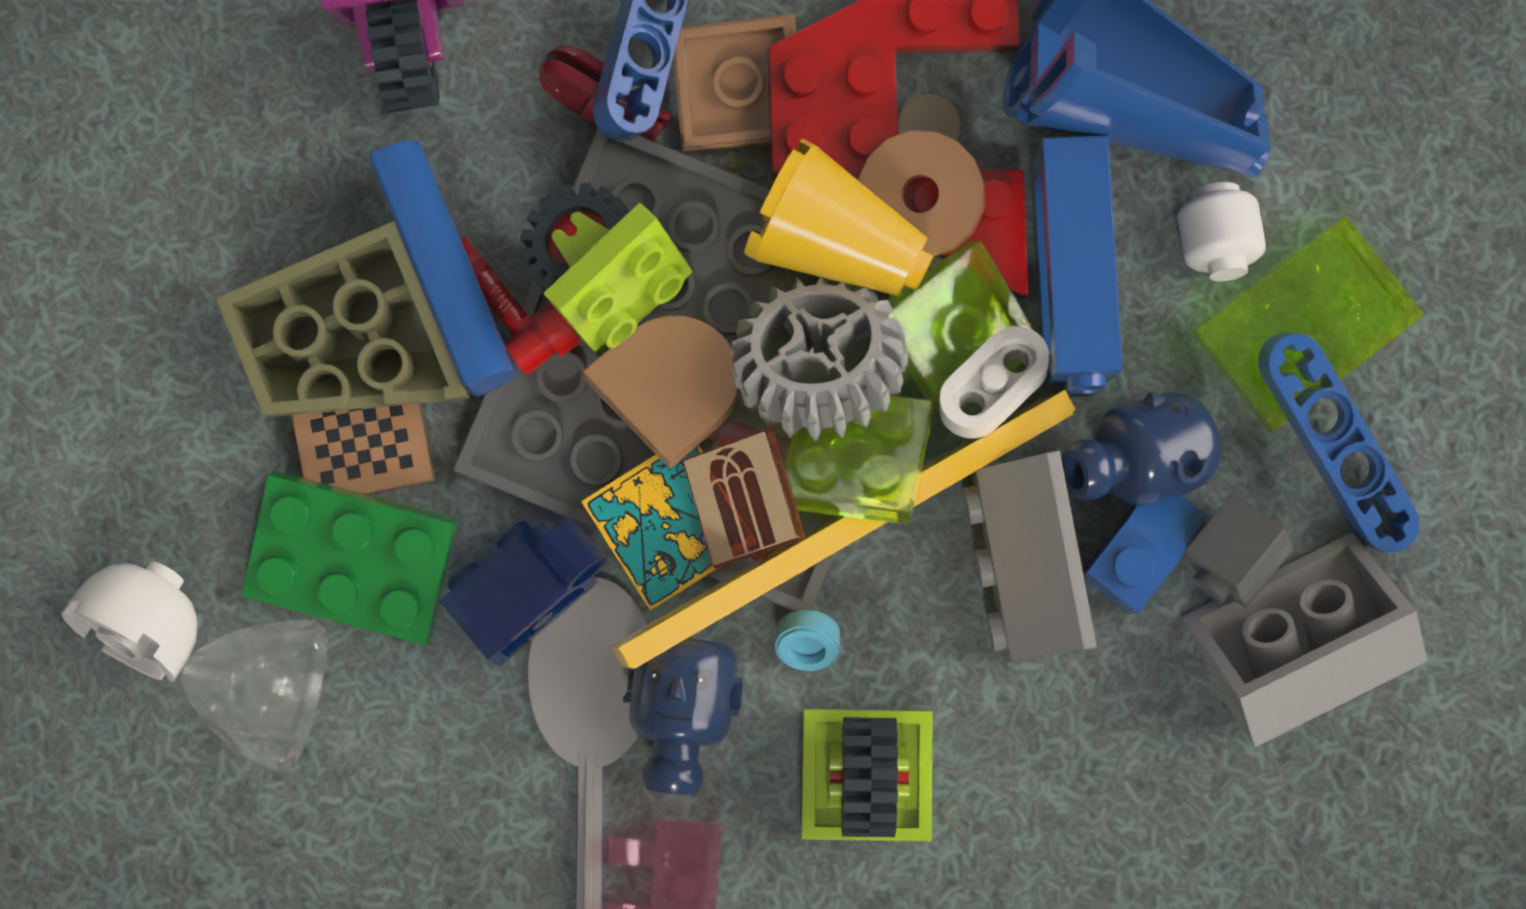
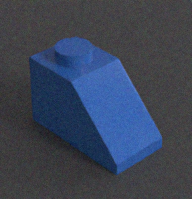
M1182 495L1151 505H1133L1083 568L1084 581L1126 614L1139 613L1179 562L1207 514Z

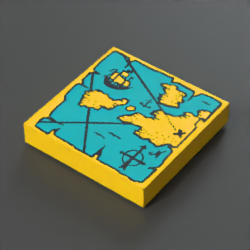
M699 445L671 469L655 454L581 501L650 611L658 608L731 561L728 560L714 565L684 461L704 454ZM710 465V480L712 484L714 480L720 478L712 465ZM718 481L713 485V491L733 557L744 553L745 550L726 487L721 481ZM734 502L746 546L749 550L757 545L759 541Z

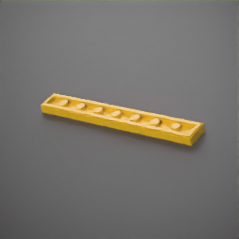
M1065 390L1041 397L1010 415L992 433L984 437L968 439L614 643L610 648L622 667L637 668L1073 415V411L1076 410Z

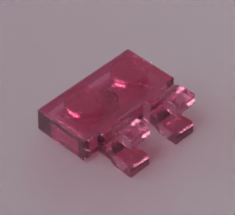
M656 819L655 839L610 835L608 864L652 866L651 903L605 899V909H716L721 823Z

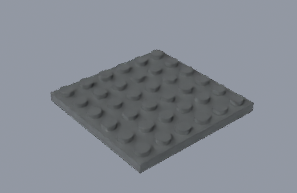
M598 127L572 188L576 195H579L580 183H591L597 192L600 186L611 190L615 198L619 196L629 211L640 202L657 218L693 271L684 280L682 288L675 297L664 304H659L637 326L659 317L686 316L712 326L723 335L732 347V342L738 339L736 332L738 320L751 319L752 301L769 304L772 286L785 293L793 290L796 276L805 286L817 284L820 278L818 276L758 262L744 253L751 231L760 234L766 223L762 221L763 215L759 212L771 189L641 136L623 142L612 140L603 134ZM937 256L933 257L916 291L907 286H904L899 296L874 291L877 294L878 301H889L890 306L894 309L895 319H899L900 324L904 328L906 343L903 346L907 348L908 365L906 366V371L902 372L903 384L953 264ZM535 278L522 306L529 317L549 302L543 294L545 290ZM828 279L830 281V285L836 286L840 283L838 281ZM855 286L856 291L862 289V287ZM582 340L581 343L563 357L556 353L528 376L525 375L509 354L516 370V376L503 386L485 394L453 470L599 531L581 501L651 458L655 453L584 380L583 371L599 357ZM866 353L859 357V362L863 360ZM858 364L855 365L853 368H851V369L848 371V373H849L850 371H852L855 367H857ZM738 388L734 407L729 417L717 430L702 441L699 447L705 454L765 432L796 538L737 557L708 576L724 581L854 506L900 393L889 394L890 403L887 412L870 409L871 419L867 428L853 420L846 423L847 427L843 438L832 427L822 429L820 436L815 441L809 435L808 428L802 427L791 438L783 431L781 422L767 428L766 424L760 419L759 412H750L749 408L744 404L740 388ZM725 448L718 452L716 456L723 455L727 457L735 448ZM738 451L730 457L738 465L741 473L747 468H754L751 460L743 451ZM716 459L711 462V465L719 478L723 479L725 460ZM728 462L726 477L733 473L738 474L736 468ZM751 470L746 471L743 479L762 543L765 547L776 543L756 474ZM732 476L728 480L732 498L757 536L741 480L737 476ZM758 543L753 546L748 552L761 548L760 544ZM834 553L759 597L792 611L811 610Z

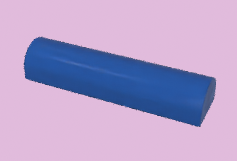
M415 140L401 141L371 152L369 160L462 385L472 395L475 394L476 397L503 386L516 376V370L506 350L421 143Z

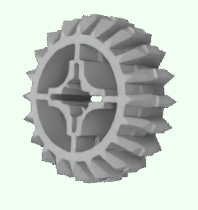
M796 276L793 290L785 293L772 286L769 296L770 303L752 301L751 319L738 320V329L736 331L738 339L732 342L731 357L735 368L732 370L736 388H740L744 404L749 408L750 412H759L760 419L766 424L767 428L781 422L783 431L791 438L802 427L808 428L809 435L817 441L822 429L833 427L834 431L843 438L847 427L846 423L854 420L867 428L871 419L870 409L887 412L890 403L889 394L901 393V386L903 384L902 372L906 371V366L908 365L907 348L903 346L906 343L904 328L900 324L899 319H895L894 309L890 306L889 301H878L877 294L873 290L864 287L856 291L854 285L844 282L833 286L830 285L828 279L822 277L819 278L816 285L805 286ZM866 353L863 360L859 362V357ZM858 364L857 367H855L852 371H850V372L848 373V371H849L851 368H853L855 365Z

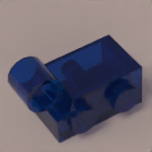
M574 519L566 520L552 530L543 521L532 528L526 520H523L512 526L499 538L496 543L499 550L481 566L477 562L471 563L460 570L449 581L447 587L450 589V592L439 602L487 660L502 666L597 584L592 577L604 566L607 557Z

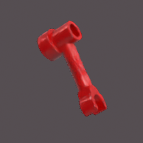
M465 235L460 238L489 308L513 337L505 344L506 350L526 376L556 353L563 357L581 343L579 337L550 301L529 317Z

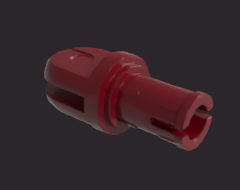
M571 45L557 46L546 55L547 60L543 61L539 66L540 84L552 98L580 114L581 120L592 125L595 122L593 103L604 63L577 47ZM630 92L616 102V104L624 108L623 119L626 121L635 117V115L627 110ZM660 108L654 125L638 136L656 142L657 137L667 124L671 113Z

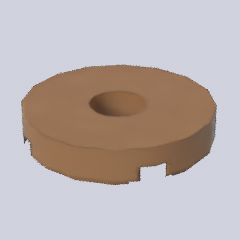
M910 130L887 139L868 157L858 181L928 238L923 251L933 255V257L954 251L975 232L985 210V183L977 161L957 140L936 131ZM919 177L933 179L939 189V198L936 205L924 213H915L909 210L904 201V192L907 185Z

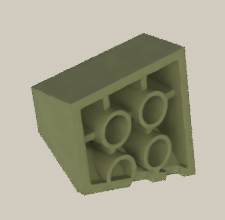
M394 221L215 298L262 415L265 417L469 399L467 389L461 383Z

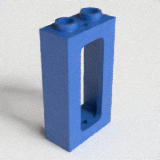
M1108 135L1043 138L1030 163L1040 336L1046 342L1049 350L1048 371L1043 382V388L1059 387V391L1065 390L1069 398L1098 395V389L1106 388V384L1123 370Z

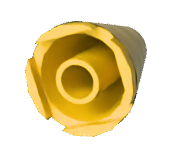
M803 138L799 142L798 151L793 149L759 212L763 215L762 221L766 222L761 233L758 234L751 231L744 251L746 256L758 262L862 288L866 287L870 290L899 296L904 286L916 291L933 259V255L923 251L928 240L924 234L819 147Z

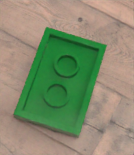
M273 471L267 477L241 597L426 645L432 635L459 519Z

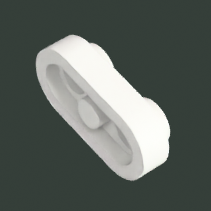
M1020 326L1004 328L989 338L944 382L940 391L939 403L940 417L944 425L952 433L964 438H980L992 433L1044 382L1049 364V350L1044 339L1035 331ZM1010 361H1020L1027 368L1022 372L1014 373L1007 370L1004 365ZM966 403H976L982 407L983 411L977 415H967L960 408Z

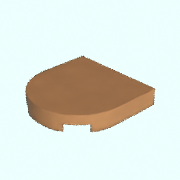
M686 316L659 317L637 326L636 331L614 349L610 348L583 371L584 380L669 469L725 422L733 410L738 393L732 370L735 369L731 357L732 347L728 341L712 326Z

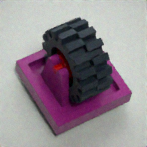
M321 0L323 10L342 26L357 24L365 69L375 73L376 82L379 83L380 97L383 100L387 113L439 105V81L435 65L437 61L445 59L438 10L465 6L464 0Z

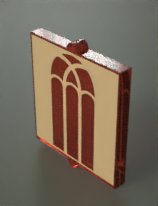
M773 428L764 429L737 440L733 437L721 438L718 441V447L682 460L714 569L750 557L754 561L765 560L768 558V551L806 539Z

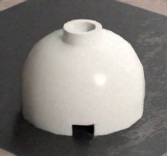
M151 561L146 569L129 563L110 565L87 578L61 613L64 621L81 637L85 638L91 628L96 631V637L104 643L101 649L102 652L157 680H162L164 675H166L170 682L174 681L187 662L196 642L198 626L196 613L192 602L179 590L184 582L183 579L170 568Z

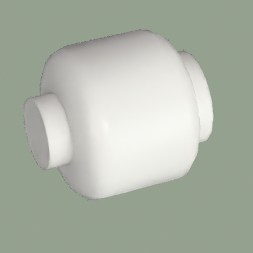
M1231 182L1207 184L1193 190L1189 195L1190 200L1185 202L1177 213L1186 265L1196 271L1209 273L1210 279L1213 281H1229L1246 275L1248 273L1247 266L1257 261L1263 255L1266 248L1260 209L1256 197L1246 191H1241L1239 185Z

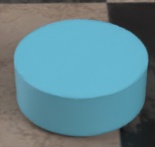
M799 610L787 614L778 623L775 652L786 665L802 671H816L830 666L837 659L840 629L837 623L828 615L813 610Z

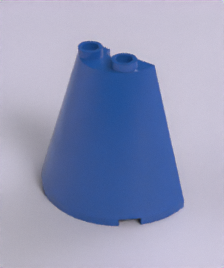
M1040 0L1032 15L1033 18L1037 19L1032 26V34L1025 43H1020L1006 78L1003 91V110L1008 117L1021 124L1078 137L1108 135L1109 144L1227 171L1240 172L1247 177H1254L1261 171L1271 152L1268 125L1266 124L1267 114L1262 112L1265 108V101L1261 84L1148 0Z

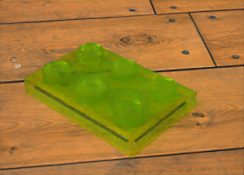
M1345 215L1191 334L1268 432L1272 433L1288 420L1262 378L1258 367L1259 352L1263 344L1271 336L1281 332H1293L1313 338L1322 348L1341 380L1425 314ZM1287 348L1282 350L1286 361L1278 367L1280 372L1295 374L1304 389L1321 384L1320 379L1317 382L1303 379L1296 365L1297 361L1303 357L1302 351L1288 350ZM1302 391L1293 393L1294 399H1295Z

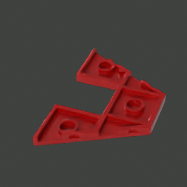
M859 0L771 45L767 52L770 176L775 179L777 178L793 149L798 151L799 142L803 138L819 147L858 180L868 157L887 139L898 135L895 52L1016 51L1020 46L1018 0ZM980 170L985 183V210L976 230L956 250L938 256L953 263L952 267L961 271L965 269L1011 292V295L1016 298H1024L1028 295L1024 170ZM919 177L912 180L904 192V201L907 208L915 213H924L931 210L939 198L937 184L933 179L927 177Z

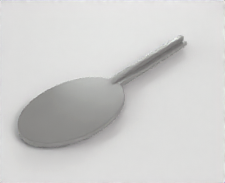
M586 577L575 580L563 587L550 600L541 614L534 631L528 659L529 697L540 732L558 756L566 762L578 766L576 909H602L603 767L621 758L639 737L632 729L629 721L630 704L623 703V696L626 694L628 685V668L622 667L619 664L610 646L647 625L642 612L632 597L617 584L599 577Z

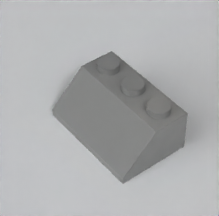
M1060 450L981 468L971 474L973 485L963 487V496L969 524H981L985 548L975 550V561L981 587L992 586L997 611L986 614L993 651L1004 649L1006 662L1097 647Z
M1352 532L1277 569L1247 608H1244L1228 596L1223 603L1214 600L1182 616L1227 708L1254 747L1428 661L1415 608Z

